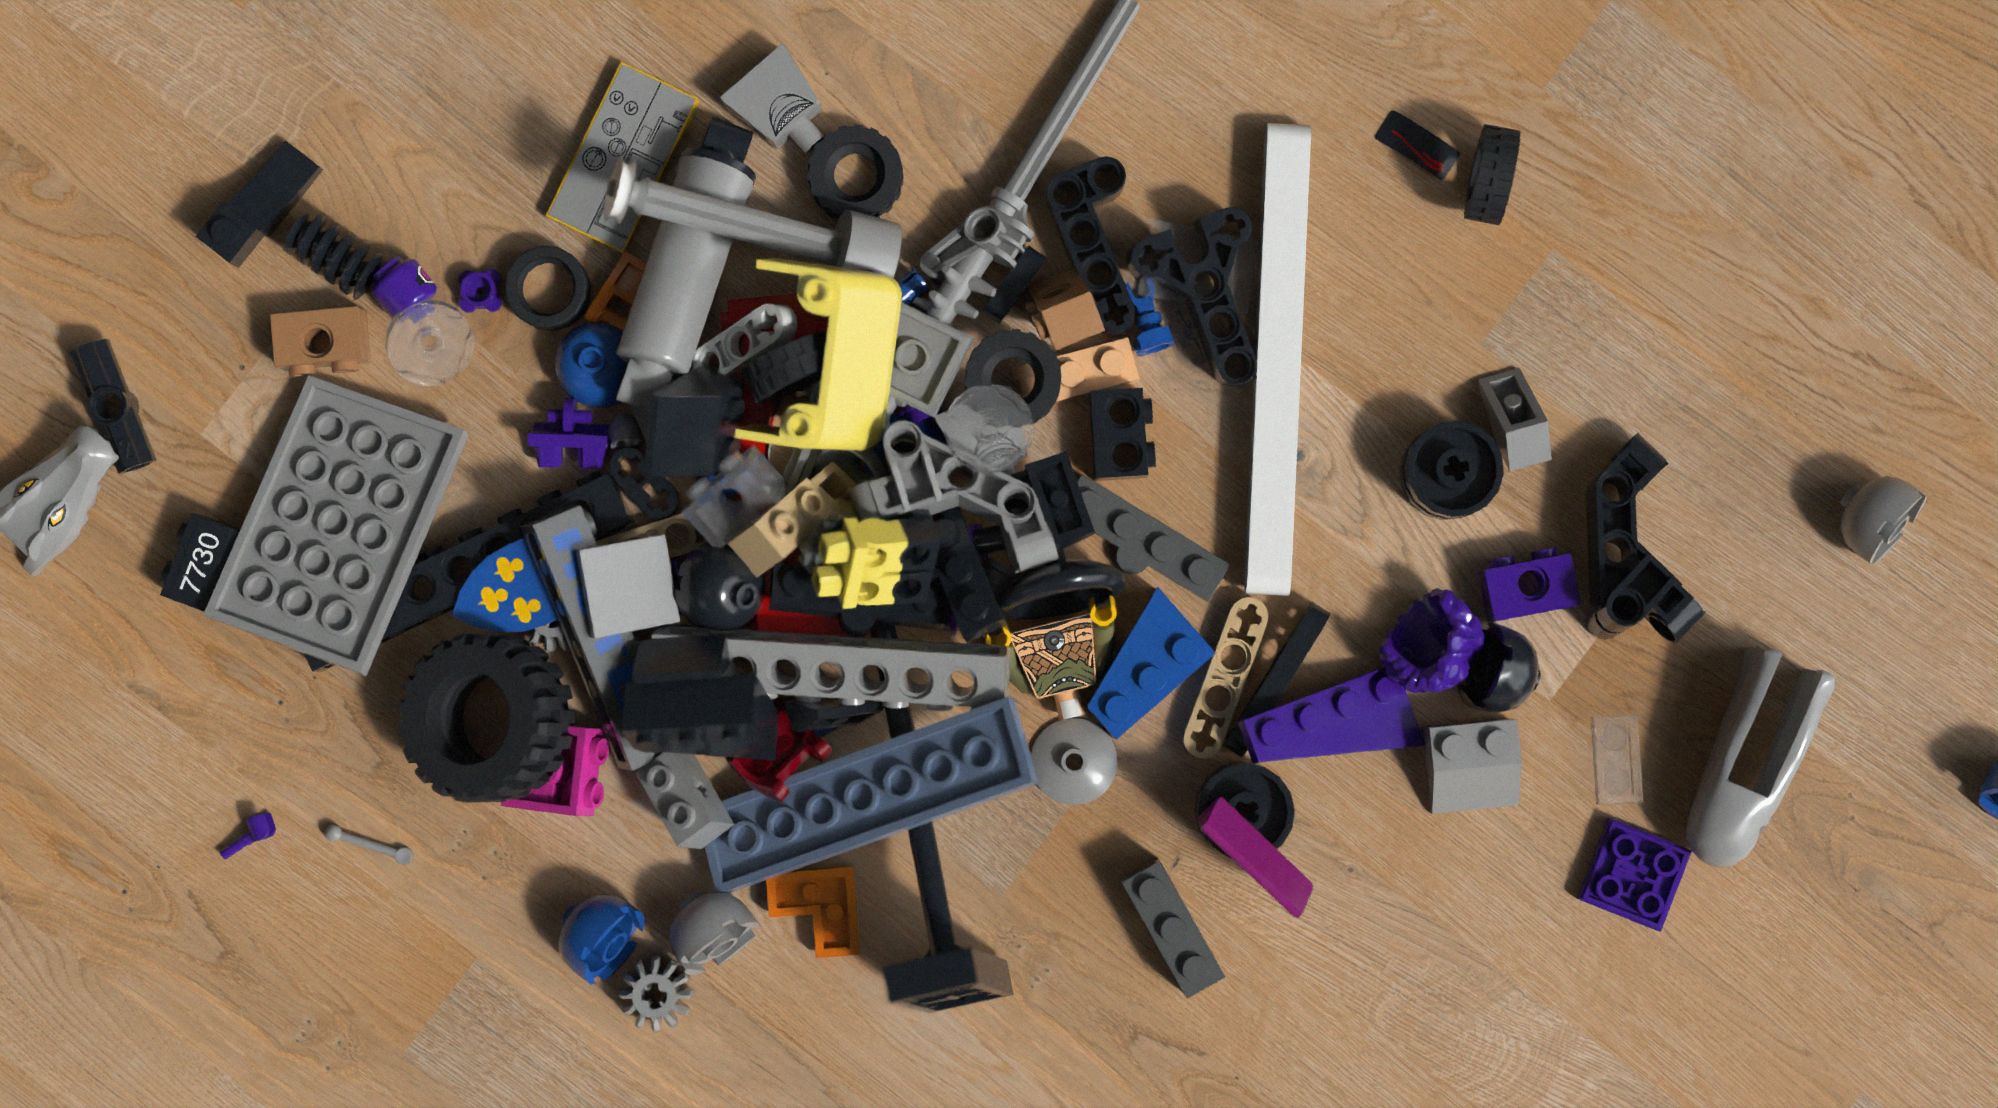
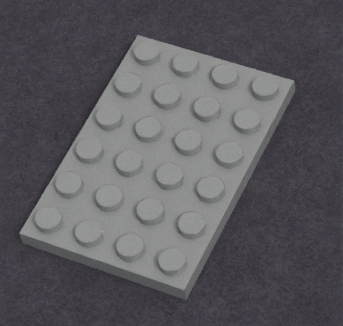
M308 375L203 615L220 623L367 676L469 434L464 429Z

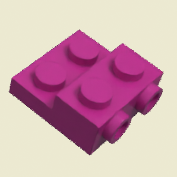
M569 725L567 734L572 735L573 738L570 749H562L560 756L564 758V762L557 772H547L550 777L549 781L540 789H531L528 796L501 802L500 806L571 816H594L595 808L601 805L604 798L603 785L598 782L599 766L605 763L609 754V744L603 738V729Z

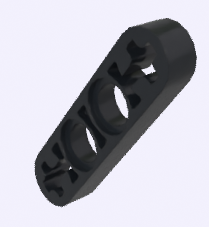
M1314 602L1309 604L1223 744L1225 748L1241 758L1245 755L1247 747L1238 721L1268 711L1276 706L1331 615L1330 612Z

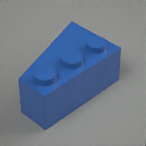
M1156 587L1086 707L1111 736L1117 740L1216 653L1161 589Z

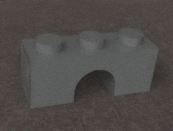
M1158 858L1120 878L1187 999L1225 978L1219 964Z

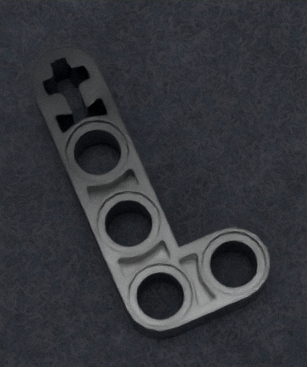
M1105 156L1072 168L1052 178L1047 187L1046 202L1072 268H1075L1091 291L1105 329L1101 333L1109 337H1120L1126 334L1132 327L1135 318V308L1094 208L1109 203L1120 196L1124 189L1126 172L1120 161L1113 157ZM1101 170H1110L1117 176L1118 183L1111 189H1102L1094 182L1095 174ZM1062 186L1072 187L1077 192L1078 199L1072 205H1061L1055 200L1053 195L1056 189ZM1077 226H1087L1092 230L1094 240L1090 244L1080 246L1072 241L1070 232ZM1096 265L1104 266L1110 272L1111 279L1105 285H1093L1086 276L1088 269ZM1114 289L1118 290V293H1114L1111 298L1116 311L1124 310L1126 312L1122 317L1121 325L1116 326L1113 320L1105 321L1104 319L1109 310L1105 296ZM1104 297L1099 302L1095 300V298Z

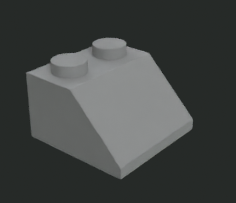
M1507 718L1422 727L1423 739L1426 744L1424 752L1431 814L1519 805L1522 759L1517 719Z

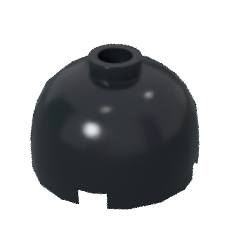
M706 542L691 551L681 564L678 575L683 577L680 584L681 591L675 589L679 609L691 623L712 630L727 631L743 626L753 619L761 608L765 596V578L763 574L756 578L728 543Z
M1493 622L1486 623L1489 628L1486 630L1482 629L1484 632L1483 648L1469 663L1470 669L1465 678V686L1458 684V690L1463 703L1469 707L1498 713L1515 709L1530 696L1532 691L1537 688L1541 672L1536 650L1526 636L1507 626Z

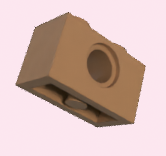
M1074 267L1026 286L1031 301L1024 303L1031 323L1033 327H1036L1040 339L1049 338L1055 350L1105 331L1091 291Z
M358 306L270 314L274 366L288 371L289 377L315 375V368L332 367L333 373L359 371L358 364L371 363L367 312ZM327 332L330 337V345L325 352L316 354L313 350V340L318 334Z

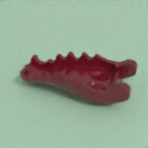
M778 698L771 700L779 712L776 761L733 757L724 758L738 776L752 789L773 800L782 802L790 794L788 787L783 782L810 756L821 762L832 753V747L813 730L793 731L785 704Z

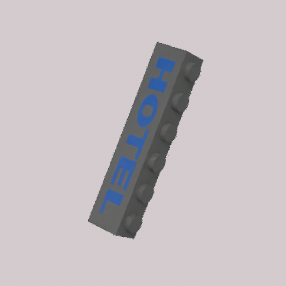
M581 505L567 506L520 526L618 767L633 771L650 763L663 752L645 753L635 750L621 732L626 682H633L634 664L638 646L642 640L637 633H632V631L599 638H591L576 550L597 546L593 537L597 531L591 515L587 511H583Z

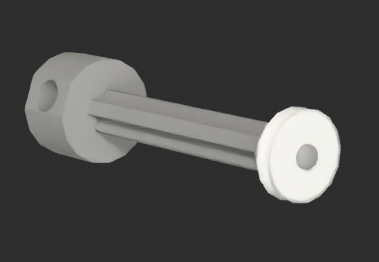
M620 156L617 160L611 179L607 184L604 205L605 221L610 216H614L617 219V224H620L629 206L632 207L638 216L644 214L825 263V265L881 273L892 278L895 275L902 241V230L900 224L846 209L840 215L835 229L830 230L650 181L649 177L635 181L636 160H633L631 164H625L623 156Z

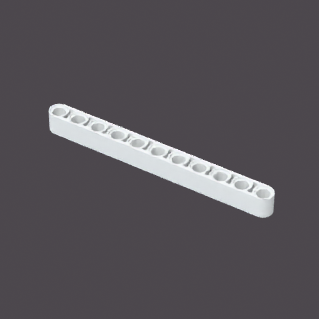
M1266 123L1254 354L1257 369L1253 377L1244 576L1245 594L1289 596L1291 589L1311 149L1310 125Z

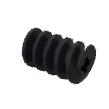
M322 212L312 220L309 213L304 214L290 229L283 244V251L289 255L296 254L297 261L303 265L311 263V270L318 275L325 273V280L332 285L339 283V290L346 295L353 293V299H359L374 282L372 276L380 270L384 255L378 252L372 258H366L370 245L364 242L356 249H353L355 234L350 232L342 239H339L338 236L342 225L338 222L326 230L324 226L328 215Z

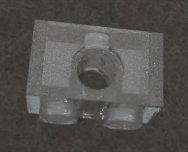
M754 445L743 454L738 450L732 452L718 466V469L721 471L710 481L705 476L702 477L685 493L689 499L681 513L713 547L722 548L783 498L789 485ZM726 488L734 489L740 493L742 500L731 501L725 497L722 490Z

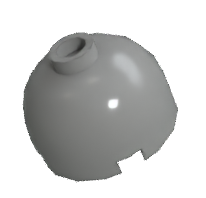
M1894 477L1874 478L1863 487L1855 483L1840 502L1845 507L1840 519V532L1846 544L1857 555L1868 563L1875 564L1903 536L1900 532L1907 522H1914L1923 508L1927 497L1911 484Z
M701 891L689 895L680 903L681 911L673 919L670 928V947L686 974H700L706 971L702 965L703 963L714 959L717 965H720L740 952L755 937L751 928L759 929L760 924L748 907L737 897L726 892H711L703 895Z

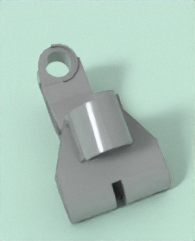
M899 421L890 425L885 431L883 441L888 476L861 483L850 491L860 522L869 518H877L884 521L910 519L911 511L929 509L932 515L960 506L1000 526L1006 551L1015 573L1058 560L1050 528L1044 520L1036 494L1030 486L922 434L919 427L912 422ZM910 451L908 454H900L899 452ZM962 471L971 476V483L960 488L953 486L948 478L953 473ZM1017 498L1026 502L1029 508L1023 514L1014 515L1009 513L1004 505L1007 501Z

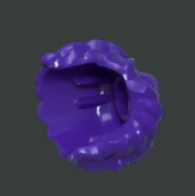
M1435 588L1431 593H1425L1423 600L1416 598L1408 606L1407 614L1404 613L1398 617V623L1394 626L1393 630L1385 632L1386 638L1380 647V661L1386 668L1387 676L1397 682L1400 687H1404L1406 691L1412 693H1434L1450 689L1467 677L1468 670L1470 669L1469 663L1483 648L1484 632L1481 622L1477 616L1471 614L1467 604L1457 598L1451 590Z

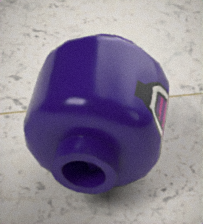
M398 256L372 276L375 283L372 286L371 293L391 319L402 321L410 317L415 323L434 308L430 300L435 296L437 286L416 260L406 259L403 261Z

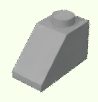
M1517 368L1478 379L1495 443L1509 471L1552 460L1548 420L1521 369Z

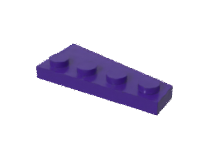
M1385 667L1238 721L1252 763L1426 745L1406 690L1387 676Z

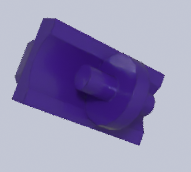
M566 397L563 410L548 409V422L559 423L535 422L533 430L528 432V446H535L538 467L555 468L562 466L563 447L578 448V467L583 469H600L604 463L606 448L609 445L608 427L610 424H578L592 423L593 413L591 410H577L576 399Z

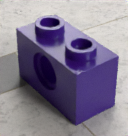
M1555 547L1530 552L1532 561L1515 564L1514 556L1488 560L1489 569L1478 571L1487 622H1496L1581 605L1571 553L1558 556L1557 548ZM1524 572L1532 573L1538 581V588L1532 596L1524 595L1518 587L1519 577Z

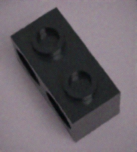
M1143 388L1090 391L1089 402L1095 481L1147 478L1149 475L1148 468L1156 467L1154 441L1146 442L1145 424H1153L1151 398H1143ZM1116 402L1128 403L1133 409L1134 417L1127 424H1117L1111 419L1109 408ZM1119 445L1132 447L1136 452V463L1128 468L1117 466L1112 459L1114 448Z

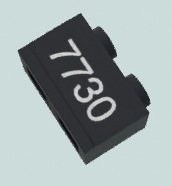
M191 513L189 520H184L177 532L176 544H179L174 560H169L162 571L160 584L164 586L160 595L204 612L241 529L203 515Z

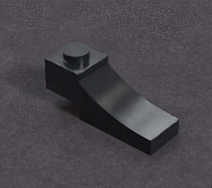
M285 141L262 169L226 203L222 202L195 237L227 262L239 268L265 235L271 237L324 169L288 141Z

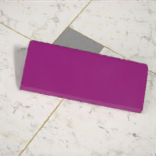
M1216 798L1198 817V823L1202 831L1294 918H1299L1303 914L1313 891L1312 882L1224 798Z

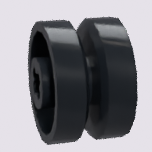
M1463 421L1439 423L1416 436L1403 453L1399 473L1401 488L1411 505L1426 516L1439 520H1451L1469 516L1486 507L1499 492L1504 468L1502 454L1489 434L1479 426ZM1449 464L1453 465L1456 469L1455 478L1453 475L1445 476L1443 468Z
M1240 761L1222 765L1206 776L1197 791L1194 814L1198 830L1209 845L1229 858L1231 857L1202 831L1198 823V817L1218 797L1224 798L1234 809L1239 802L1249 804L1251 812L1245 819L1276 849L1283 845L1292 830L1295 808L1291 791L1280 776L1264 766Z

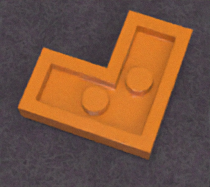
M854 866L794 870L766 880L769 918L813 914L816 958L860 955Z

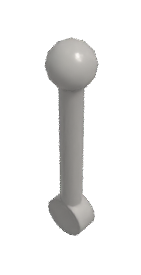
M334 824L329 825L325 830V836L329 841L342 840L395 857V860L400 865L409 864L413 860V851L408 847L395 849L343 832L338 825Z

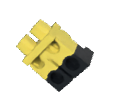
M929 509L911 511L910 519L884 521L877 518H869L859 523L857 518H844L841 532L821 534L818 545L823 564L834 563V566L814 567L811 579L817 596L838 595L843 609L856 608V604L883 605L926 602L933 576L932 569L935 567L941 543V536Z

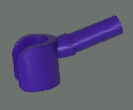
M269 812L246 819L249 833L242 835L220 850L221 856L224 859H228L247 845L272 837L276 832L272 814Z

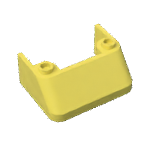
M782 258L757 259V269L799 275L797 295L801 305L813 314L829 316L818 405L810 403L795 404L784 412L780 427L755 423L737 428L735 438L803 449L862 451L874 447L882 439L885 429L902 301V292L898 282L889 275Z

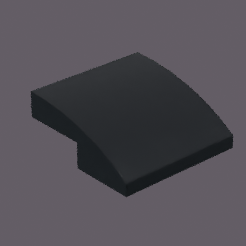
M1067 451L1025 464V470L1009 475L1026 483L1033 489L1044 520L1050 528L1057 551L1095 534ZM1017 498L1007 501L1004 505L1005 509L1014 515L1023 514L1029 508L1026 502ZM997 525L1006 555L1008 557L1001 528L999 525Z

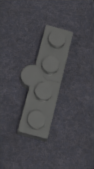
M1081 475L1078 485L1095 534L1118 548L1116 562L1122 571L1128 574H1138L1149 566L1204 601H1209L1231 564L1086 476Z

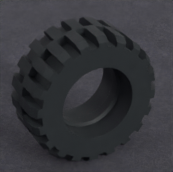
M462 634L454 636L452 641H442L433 646L431 650L433 655H423L415 664L414 668L418 671L415 676L408 675L403 689L407 691L405 700H399L398 713H403V725H398L399 739L406 740L407 748L403 749V753L408 763L417 764L418 767L414 770L417 777L423 783H433L431 786L432 790L439 795L453 797L455 801L465 803L506 802L507 800L520 799L528 796L531 789H540L550 778L547 772H557L564 762V758L560 756L562 749H570L573 736L567 734L569 723H575V710H569L567 702L573 696L570 686L561 684L559 680L564 676L559 665L547 662L549 655L539 646H530L528 640L506 635ZM489 676L501 687L507 698L510 710V724L502 746L493 756L485 760L474 751L468 742L464 730L463 714L471 691L479 682Z

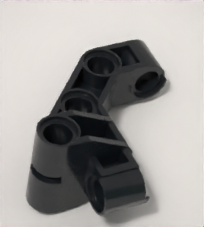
M1637 433L1612 457L1611 462L1590 483L1586 491L1590 608L1586 613L1585 621L1592 635L1606 640L1616 637L1645 618L1663 638L1672 643H1677L1706 611H1703L1694 597L1682 587L1683 584L1637 540L1636 495L1669 464L1651 444ZM1602 483H1611L1617 488L1619 493L1618 501L1609 500L1604 496ZM1605 543H1612L1620 549V562H1613L1607 558L1604 552ZM1612 609L1616 612L1618 618L1614 615Z

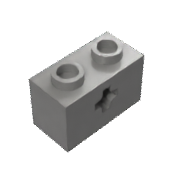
M663 752L636 772L637 777L677 847L702 849L735 825L694 754Z

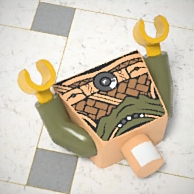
M1109 596V607L1101 610L1095 607L1094 597H1091L1089 599L1090 614L1010 633L1007 625L1002 627L999 635L989 636L987 633L983 635L986 645L1011 646L1009 681L1021 693L1035 694L1036 699L1054 695L1060 720L1084 715L1085 711L1079 689L1096 685V678L1106 673L1115 647L1114 619L1117 614L1115 599L1113 596Z

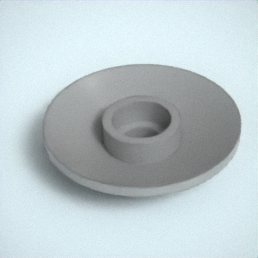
M1068 718L1052 723L1038 736L1031 752V758L1039 782L1037 785L1048 797L1063 804L1080 805L1097 799L1109 788L1117 770V753L1111 738L1100 726L1086 719ZM1072 753L1079 754L1083 759V764L1078 770H1070L1066 766V758Z

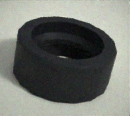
M539 246L526 250L513 261L506 275L505 293L509 306L522 321L539 330L557 331L570 327L583 316L590 303L591 283L586 269L572 254L559 247ZM545 263L557 264L565 268L571 275L574 284L573 296L569 304L561 311L552 314L539 313L532 309L526 302L523 294L524 280L528 273L536 266Z

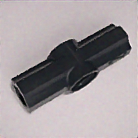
M102 339L90 342L71 351L70 353L89 398V414L98 422L104 439L110 442L113 451L119 456V459L114 463L118 474L135 471L157 461L138 414V399L128 389L110 340ZM116 395L121 400L122 408L116 417L111 418L106 411V403L110 397Z

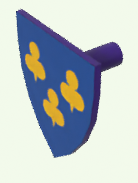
M525 538L508 544L492 553L472 571L459 592L452 616L475 627L496 632H521L558 620Z

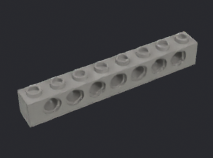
M669 624L661 625L652 634V639L715 634L726 635L730 666L722 676L756 674L770 699L777 698L778 694L795 695V700L800 702H818L822 700V697L839 698V703L844 705H861L865 703V700L883 701V706L889 708H905L909 706V703L926 704V708L929 710L948 711L952 710L953 706L971 707L970 710L1009 697L1011 646L748 629L717 631L700 626ZM736 656H743L750 660L753 665V672H741L736 667L734 658ZM787 659L793 662L797 669V675L787 676L783 674L778 668V660ZM832 662L840 669L841 677L831 679L824 675L821 663ZM867 665L880 667L885 674V680L880 682L872 681L865 674L864 667ZM915 667L923 669L929 676V683L917 684L913 682L908 675V670ZM958 670L968 672L973 678L974 685L970 687L957 685L952 678V673Z

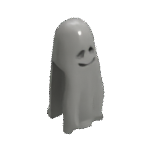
M1760 646L1745 649L1741 673L1721 721L1686 822L1685 833L1687 843L1700 861L1718 868L1730 867L1737 864L1753 850L1761 832L1771 822L1773 814L1777 810L1807 753L1823 711L1835 688V678L1832 674L1823 670L1802 669L1772 741L1764 766L1753 791L1727 780L1763 701L1782 653Z

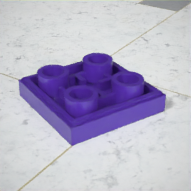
M1607 818L1576 899L1661 932L1692 850L1614 819Z

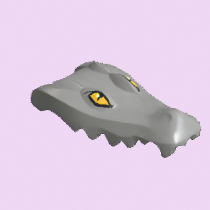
M79 426L59 448L49 453L30 469L19 474L0 492V531L28 557L23 568L31 576H38L55 557L69 547L80 535V530L89 519L87 511L97 502L96 496L102 488L99 481L105 476L109 467L119 459V456L113 451L110 442L102 438L98 434L97 429L90 426Z

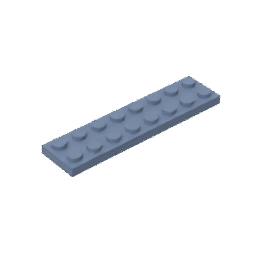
M1012 697L999 699L791 775L783 782L788 787L790 794L782 802L773 800L754 789L721 801L735 825L705 846L715 890L719 893H731L1039 784L1015 699Z

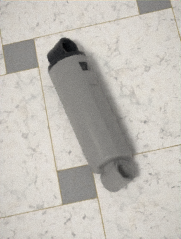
M712 117L701 148H686L681 152L672 187L745 206L756 180L755 172L743 164L754 132ZM659 219L660 225L616 350L617 356L628 363L616 400L650 411L651 394L668 385L671 378L678 379L689 372L730 247L734 245L735 239Z

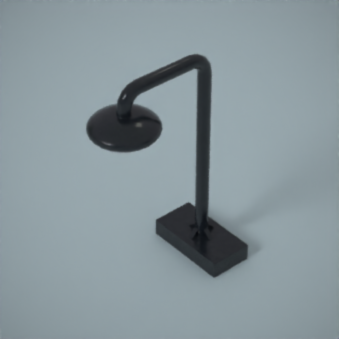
M997 525L974 530V543L979 555L1005 550ZM1062 549L1057 551L1058 560L1037 566L1014 578L1000 592L997 600L1003 615L1007 618L1035 620L1059 617L1088 610L1091 597H1094L1095 607L1110 601L1109 596L1114 598L1119 596L1125 588V577L1121 571L1105 563L1082 559L1067 560L1065 550ZM875 620L870 629L871 637L898 639L895 625L881 624ZM877 666L879 680L883 681L885 680V674ZM910 703L905 708L885 707L890 739L915 731ZM933 821L909 829L908 834L930 949L924 958L883 967L889 1003L933 1013L1014 995L1007 960L972 947L964 949L956 944Z

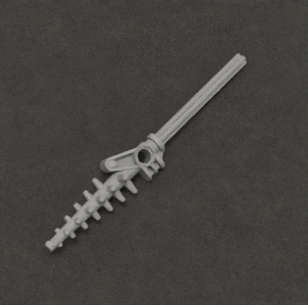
M1115 0L1002 188L994 187L989 196L992 200L989 206H983L972 211L962 224L922 256L920 260L922 271L934 284L941 286L938 292L930 291L929 297L931 300L920 297L914 299L913 304L925 312L926 315L952 327L951 322L957 314L976 319L979 312L966 303V299L972 291L991 297L996 294V289L981 279L991 261L1009 269L1016 267L1017 262L1014 260L1016 255H1022L1025 252L1022 245L1025 241L1031 242L1035 235L1027 225L1026 211L1028 205L1024 200L1141 7L1139 3L1133 0ZM994 229V232L990 236L984 238L989 231ZM890 395L885 429L889 427L890 416L897 405L901 407L907 405Z

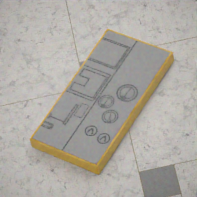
M621 61L545 216L621 254L625 251L627 252L644 214L638 216L632 207L628 206L620 224H617V219L614 216H610L606 221L604 220L606 188L617 160L620 156H623L625 164H631L633 160H636L635 181L649 177L650 181L661 183L700 103L699 98Z

